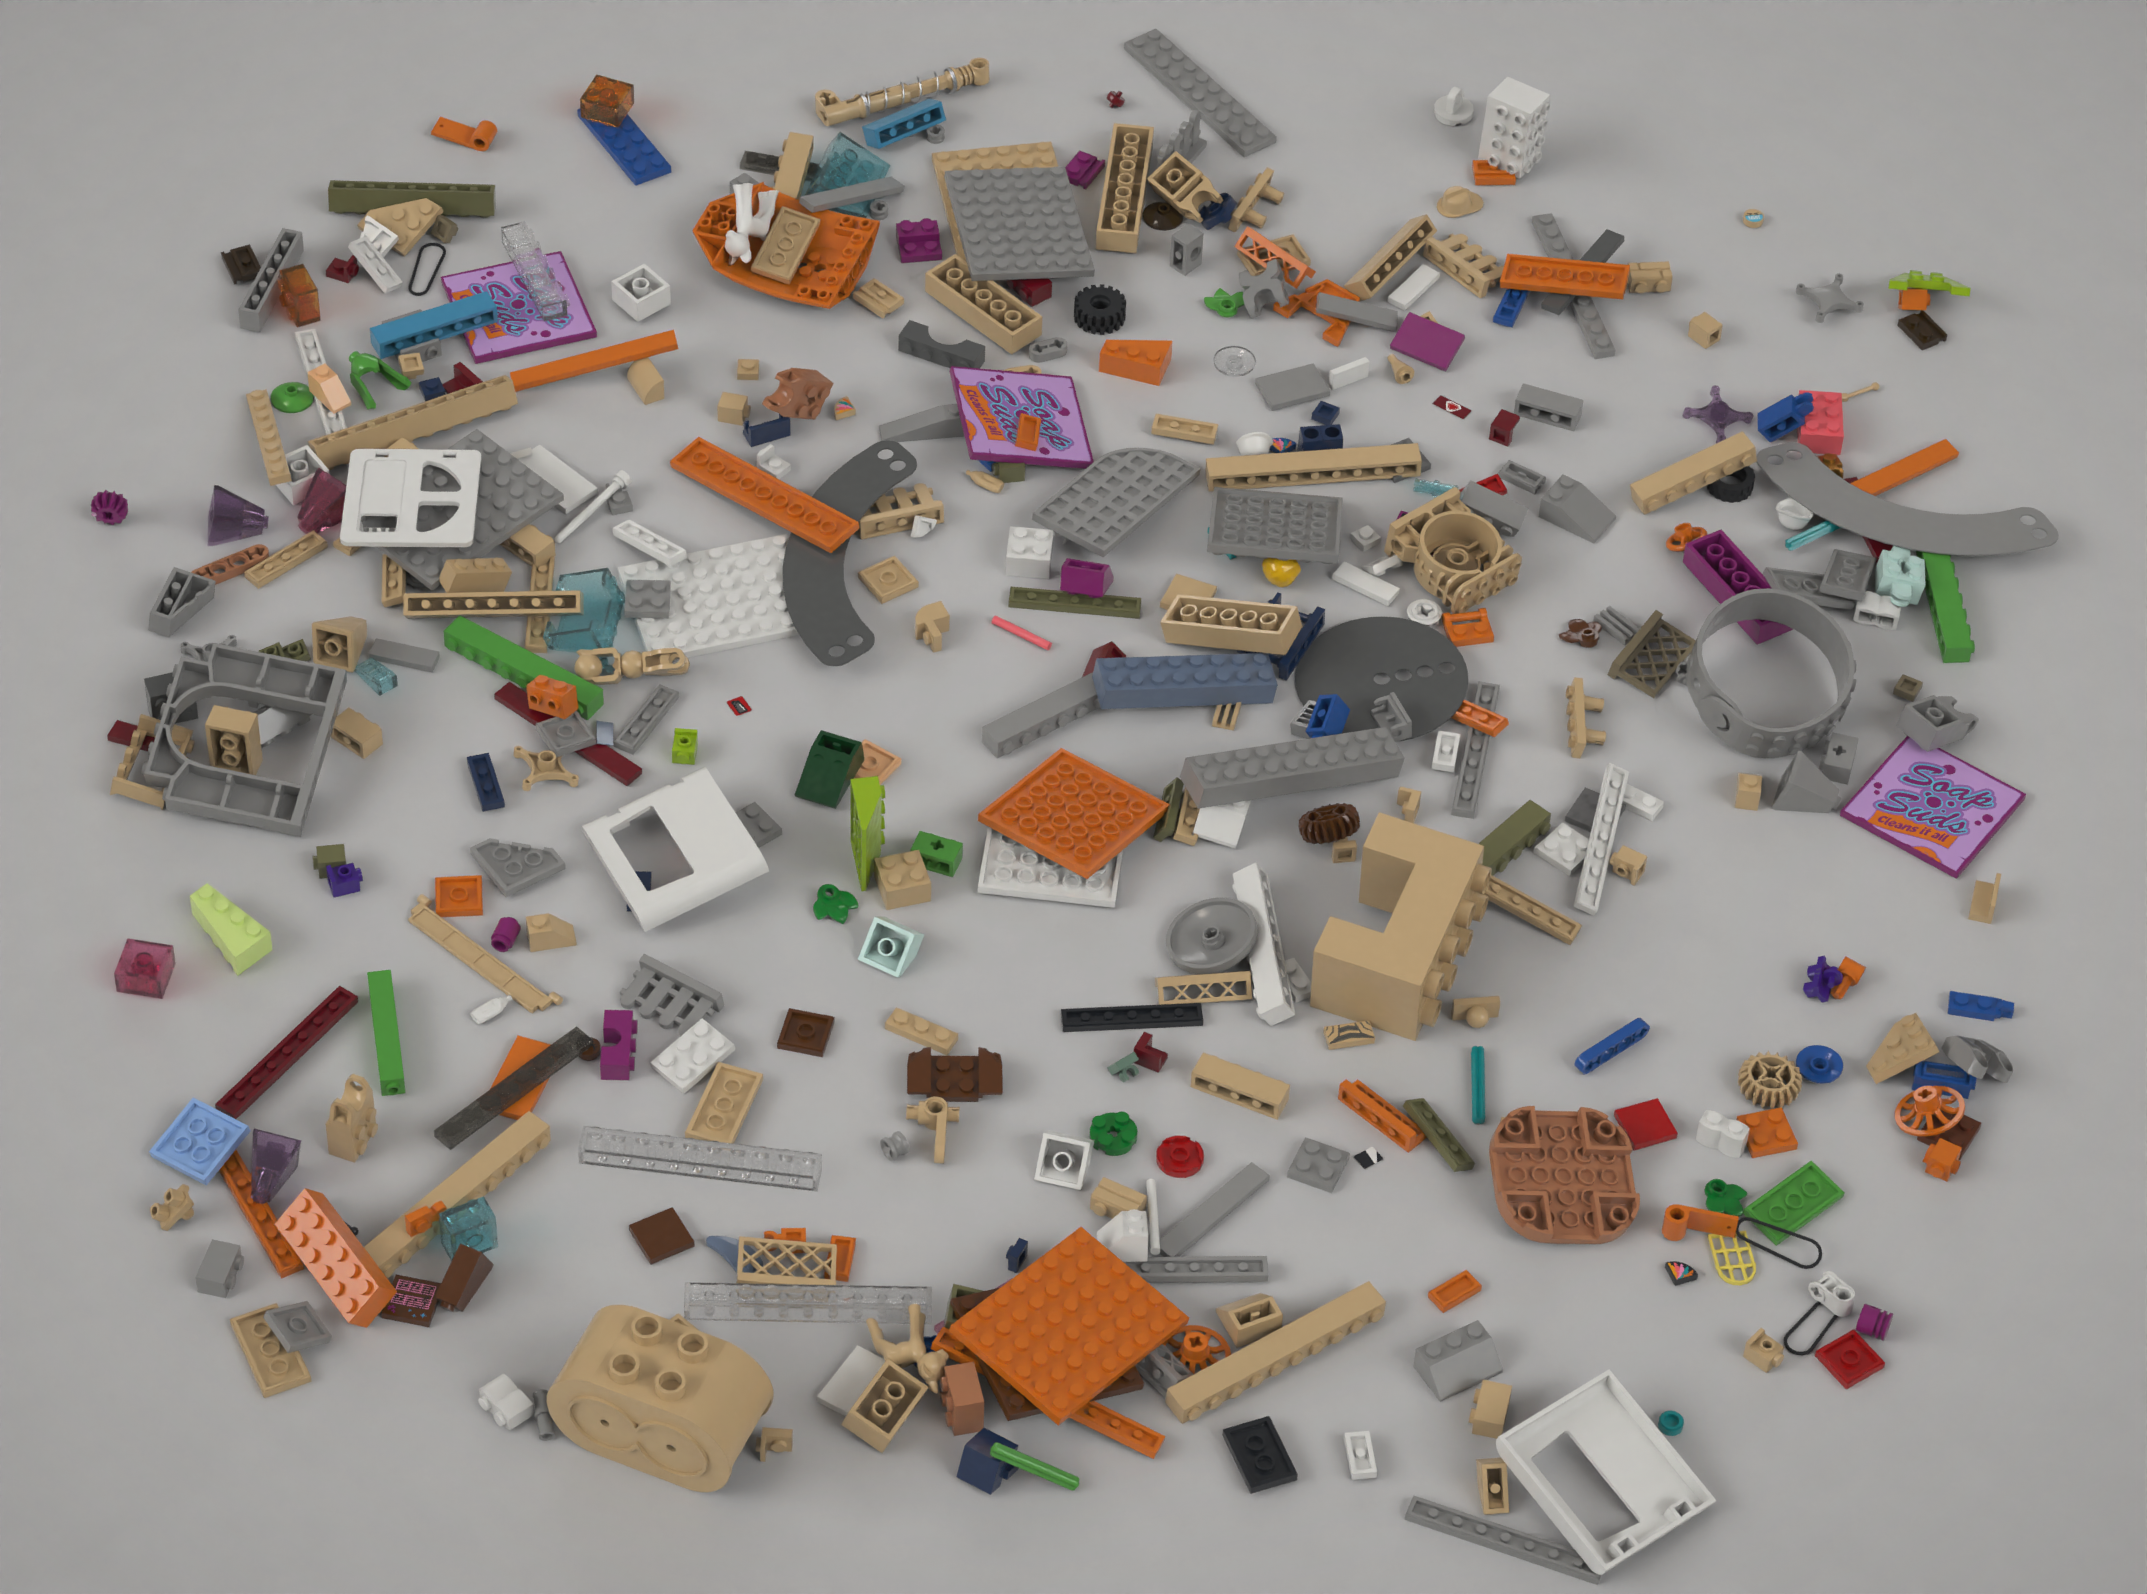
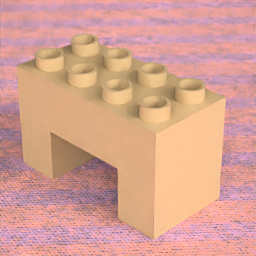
M1379 812L1363 845L1359 903L1390 912L1392 916L1384 933L1332 916L1329 917L1313 952L1310 1007L1356 1022L1370 1021L1371 1027L1416 1041L1423 1024L1434 1027L1442 1005V1001L1438 1000L1437 997L1441 990L1447 992L1451 990L1457 974L1458 966L1452 963L1456 955L1466 956L1473 937V930L1468 928L1472 920L1482 921L1488 905L1489 896L1484 895L1490 881L1492 868L1482 865L1484 846Z

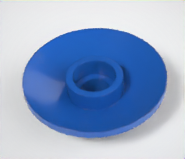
M1813 1045L1799 1052L1796 1058V1067H1799L1800 1074L1805 1079L1823 1084L1833 1082L1840 1077L1843 1071V1061L1840 1055L1833 1049L1826 1046Z

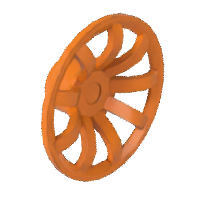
M1922 1086L1906 1095L1898 1103L1895 1109V1121L1897 1126L1907 1134L1914 1136L1937 1135L1951 1129L1962 1119L1965 1112V1101L1962 1095L1952 1088L1946 1086ZM1943 1091L1952 1094L1950 1098H1941ZM1914 1097V1104L1906 1103L1910 1098ZM1956 1100L1959 1102V1107L1957 1108L1945 1105L1952 1104ZM1902 1108L1912 1110L1909 1114L1900 1116ZM1941 1110L1950 1114H1956V1116L1952 1120H1948ZM1932 1114H1935L1944 1126L1934 1129ZM1916 1116L1912 1126L1908 1127L1903 1123L1910 1121ZM1926 1116L1927 1130H1917L1923 1117Z
M1198 1325L1184 1326L1162 1343L1166 1346L1168 1342L1174 1348H1178L1172 1354L1176 1358L1181 1357L1180 1361L1184 1365L1187 1362L1190 1363L1189 1370L1193 1374H1195L1196 1364H1199L1200 1369L1203 1370L1207 1368L1205 1360L1210 1364L1219 1361L1211 1354L1225 1351V1358L1231 1355L1227 1341L1219 1333ZM1191 1331H1201V1332H1205V1335L1202 1334V1333H1200V1332H1191ZM1185 1332L1183 1342H1178L1172 1338L1179 1333ZM1213 1336L1221 1345L1210 1347L1208 1341Z

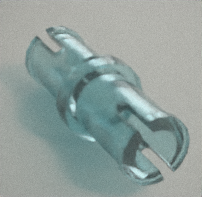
M1416 478L1413 491L1432 494V497H1437L1454 487L1458 489V485L1440 483V480L1433 482Z

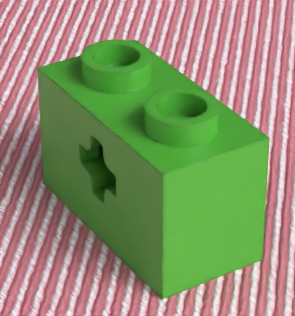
M919 831L910 851H920L926 870L953 877L962 860L963 843Z

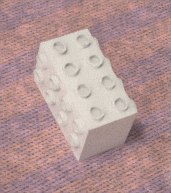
M1506 77L1488 95L1478 160H1487L1489 165L1498 166V169L1506 170L1511 175L1515 174V177L1518 179L1525 173H1529L1532 166L1538 163L1542 157V152L1540 151L1545 140V136H1543L1544 129L1548 123L1546 115L1550 109V94Z

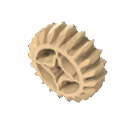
M1769 1051L1765 1055L1758 1052L1756 1056L1751 1055L1748 1060H1745L1741 1069H1739L1738 1086H1740L1741 1093L1745 1094L1746 1100L1752 1099L1753 1105L1761 1104L1762 1109L1765 1106H1769L1771 1109L1775 1106L1781 1108L1784 1104L1789 1106L1792 1101L1796 1100L1801 1091L1802 1075L1800 1074L1799 1067H1795L1794 1061H1788L1787 1055L1779 1057L1778 1052L1775 1055H1771Z

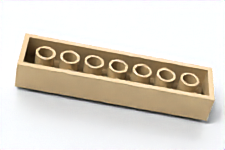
M1118 123L1113 125L1096 231V249L1137 253L1153 148L1154 127Z

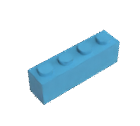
M929 98L864 125L862 129L867 146L880 149L944 122L946 117L942 102Z

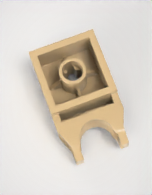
M1177 151L1147 178L1156 194L1184 217L1199 223L1203 219L1198 212V208L1203 202L1213 201L1221 204L1224 201L1213 187L1211 181Z
M355 1074L348 1077L341 1100L336 1098L331 1104L330 1116L326 1122L329 1154L354 1163L359 1155L364 1154L369 1139L373 1138L378 1130L373 1090L364 1077ZM354 1082L359 1083L361 1086H355Z

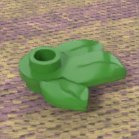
M1219 288L1214 297H1205L1204 302L1208 308L1217 311L1219 315L1227 318L1237 314L1238 308L1244 305L1243 292H1237L1230 296L1223 289Z

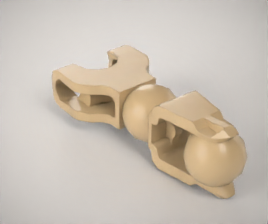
M609 647L578 650L576 653L580 657L576 660L574 669L577 676L592 684L608 685L618 684L624 676L634 679L642 674L646 676L682 675L688 671L690 662L683 651L678 648H663L642 653L631 650L621 655L615 648ZM614 656V674L600 676L603 666L599 657ZM679 659L676 664H672L674 660Z

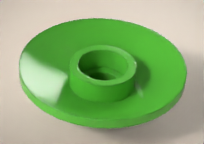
M299 382L281 384L271 393L272 405L284 413L304 411L312 404L314 399L313 394L309 391V387Z

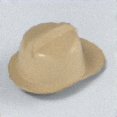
M1453 186L1448 188L1444 192L1443 197L1439 199L1437 210L1445 217L1456 218L1481 210L1484 202L1478 194L1470 192L1469 189Z

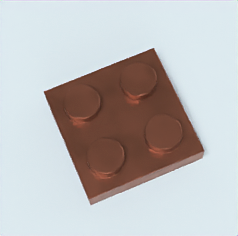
M1941 1110L1948 1120H1952L1956 1116V1114H1950ZM1932 1114L1934 1129L1944 1126L1935 1114ZM1963 1115L1962 1119L1951 1129L1933 1136H1918L1917 1140L1930 1146L1931 1143L1936 1145L1938 1140L1942 1138L1960 1146L1962 1150L1959 1160H1961L1980 1130L1981 1122ZM1927 1121L1921 1130H1927Z

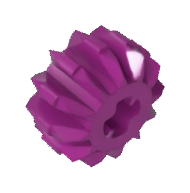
M107 490L104 493L98 492L91 501V515L96 517V521H103L104 525L106 523L114 525L115 522L121 523L128 514V500L123 498V494H116L115 490L113 492Z

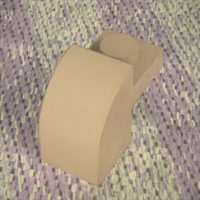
M942 601L922 607L915 617L916 640L923 639L925 644L930 646L933 653L942 650L941 633L949 631L950 615Z

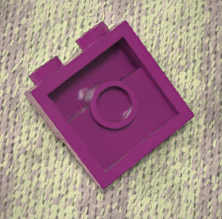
M924 218L920 222L903 220L900 223H896V239L901 263L942 260L937 220Z

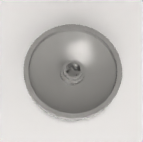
M1210 898L1189 906L1173 920L1167 931L1166 947L1172 961L1180 969L1194 974L1217 973L1236 965L1248 955L1256 942L1258 927L1252 911L1244 903L1231 898Z

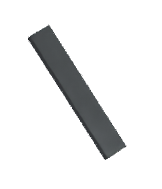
M1606 229L1580 260L1606 263L1625 241L1624 236ZM1550 293L1541 303V309L1560 315L1577 295Z

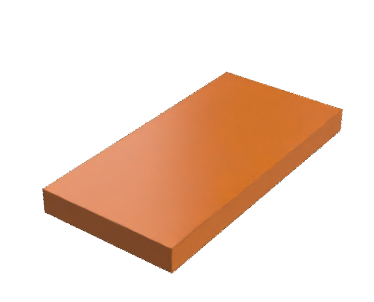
M518 1035L482 1104V1110L515 1120L521 1118L528 1111L533 1112L562 1055V1047Z

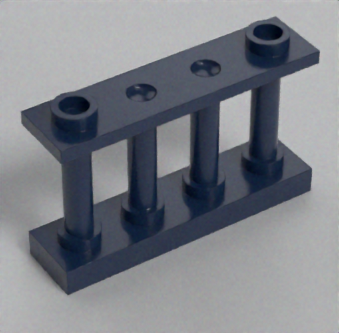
M1277 592L1273 600L1270 599L1268 603L1281 605L1282 594ZM1317 606L1314 612L1309 615L1299 612L1300 620L1305 625L1301 628L1286 655L1279 657L1268 653L1270 662L1279 668V678L1288 680L1325 625L1324 608ZM1237 650L1238 654L1261 653Z

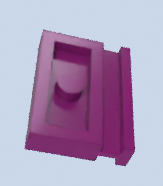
M1079 150L1065 167L1070 184L1075 186L1081 185L1086 190L1105 167V160H1097V157Z

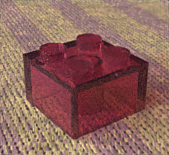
M127 938L114 972L117 992L163 999L176 964L173 945Z

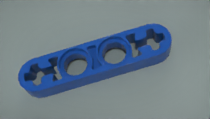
M1642 1018L1633 1020L1581 1053L1577 1057L1574 1066L1583 1074L1593 1071L1643 1039L1649 1032L1650 1026Z

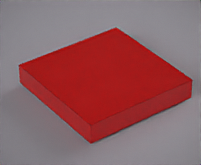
M1658 1098L1614 1111V1117L1627 1134L1633 1150L1677 1138L1678 1133Z
M1854 1329L1815 1352V1357L1845 1389L1859 1383L1885 1366L1882 1358Z

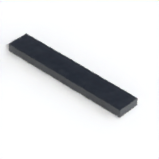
M1201 1003L1061 1009V1022L1063 1032L1203 1026Z

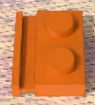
M1487 160L1472 161L1475 185H1515V174L1511 175L1506 170L1498 169V166L1489 165Z

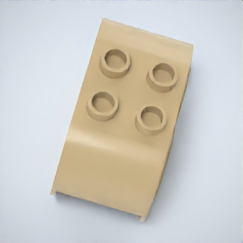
M610 1305L601 1308L594 1315L550 1387L546 1401L549 1413L558 1428L571 1441L583 1449L689 1490L713 1492L721 1489L729 1480L733 1464L760 1417L769 1410L773 1402L774 1392L771 1381L763 1368L750 1355L734 1344L637 1307Z

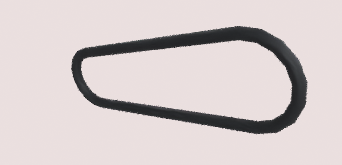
M427 243L420 248L408 288L411 294L421 296L429 291L446 255V249L441 244ZM428 246H438L443 250V254L427 288L420 293L412 291L422 251Z
M1750 1217L1738 1220L1736 1234L1740 1239L1800 1268L1809 1269L1818 1265L1822 1259L1821 1246L1811 1238ZM1743 1221H1751L1812 1242L1818 1248V1259L1811 1265H1802L1742 1236L1739 1232V1225Z
M1817 1301L1786 1333L1784 1337L1786 1349L1795 1355L1809 1354L1814 1350L1838 1316L1834 1315L1807 1351L1799 1352L1790 1348L1787 1343L1788 1337L1821 1304Z

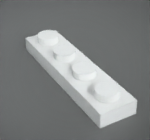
M631 520L613 527V535L669 566L676 565L687 558L685 549Z

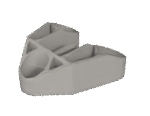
M1950 1036L1946 1038L1941 1048L1949 1059L1976 1078L1982 1079L1985 1073L1995 1079L2007 1083L2013 1073V1066L2005 1053L1983 1040Z

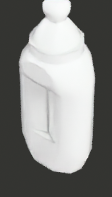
M508 995L507 997L491 999L474 1009L470 1015L476 1024L485 1023L500 1014L508 1004V1001L512 1000V997Z

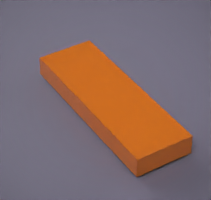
M1463 700L1458 711L1451 717L1492 737H1496L1509 725L1508 718L1467 700Z

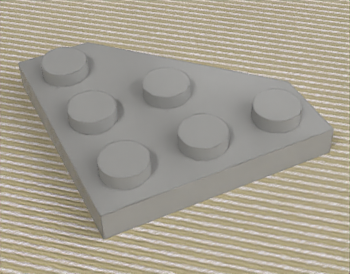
M491 838L470 847V854L505 897L565 870V862L553 848L544 847L541 850L531 848V845L516 842H512V845L499 843V840Z

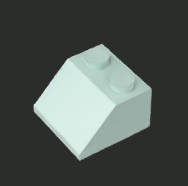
M874 917L858 960L900 978L916 957L925 934L887 917Z

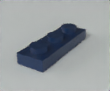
M489 753L467 757V765L482 812L504 808V798Z

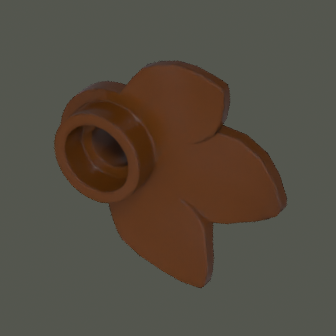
M1572 619L1568 622L1569 630L1560 633L1559 637L1569 643L1580 642V645L1585 648L1594 647L1600 638L1599 633L1602 631V626L1596 621L1587 623L1582 619Z

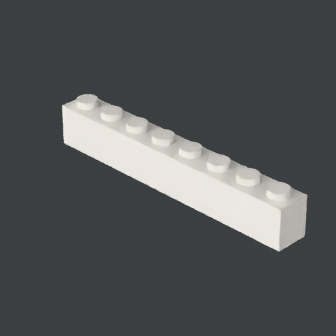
M1255 862L1233 873L1234 884L1232 886L1238 901L1244 903L1252 911L1257 923V939L1246 958L1251 967V980L1255 988L1253 989V995L1258 1003V1007H1256L1257 1014L1261 1020H1265L1270 1026H1273L1294 1016L1295 1010L1268 874Z

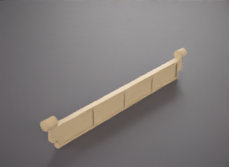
M421 894L417 898L419 904L411 910L412 916L408 921L506 995H510L514 1001L530 1013H534L537 1009L543 1012L552 1003L556 1005L562 1003L563 998L556 992H551L549 996L545 995L428 907L432 901L425 895Z

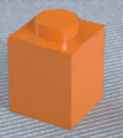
M1921 288L1899 290L1898 308L1901 310H1926L1927 306L1930 305V293H1927V289Z

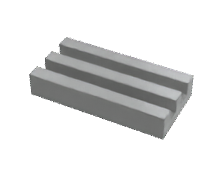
M1508 460L1498 472L1501 479L1533 494H1536L1537 489H1540L1541 485L1546 482L1545 476L1511 460Z
M1608 606L1606 611H1600V615H1594L1593 621L1600 623L1604 630L1623 645L1629 643L1639 631L1638 627L1611 606Z

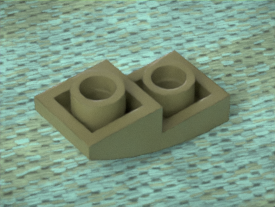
M303 639L284 647L278 642L259 650L261 653L300 661L311 660Z

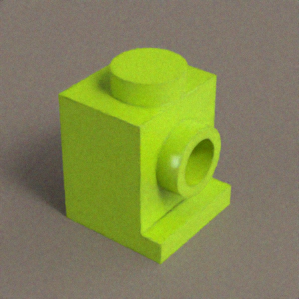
M675 728L672 763L695 765L698 731L695 729Z

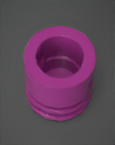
M1864 1304L1855 1331L1871 1337L1875 1335L1877 1339L1881 1337L1880 1340L1884 1341L1891 1325L1893 1313L1887 1314L1888 1311L1884 1310V1312H1881L1882 1309Z

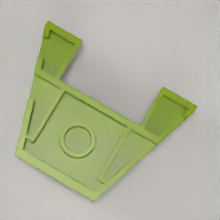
M1910 270V273H1903L1890 279L1888 287L1889 289L1907 290L1908 287L1949 291L1951 295L1970 296L1971 289L1968 286L1944 277L1942 273L1930 272V275H1923L1922 271Z

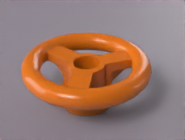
M1682 523L1674 528L1675 533L1667 539L1666 547L1671 551H1684L1686 543L1706 536L1708 533L1702 527H1692L1690 523ZM1674 541L1681 542L1680 545H1673Z

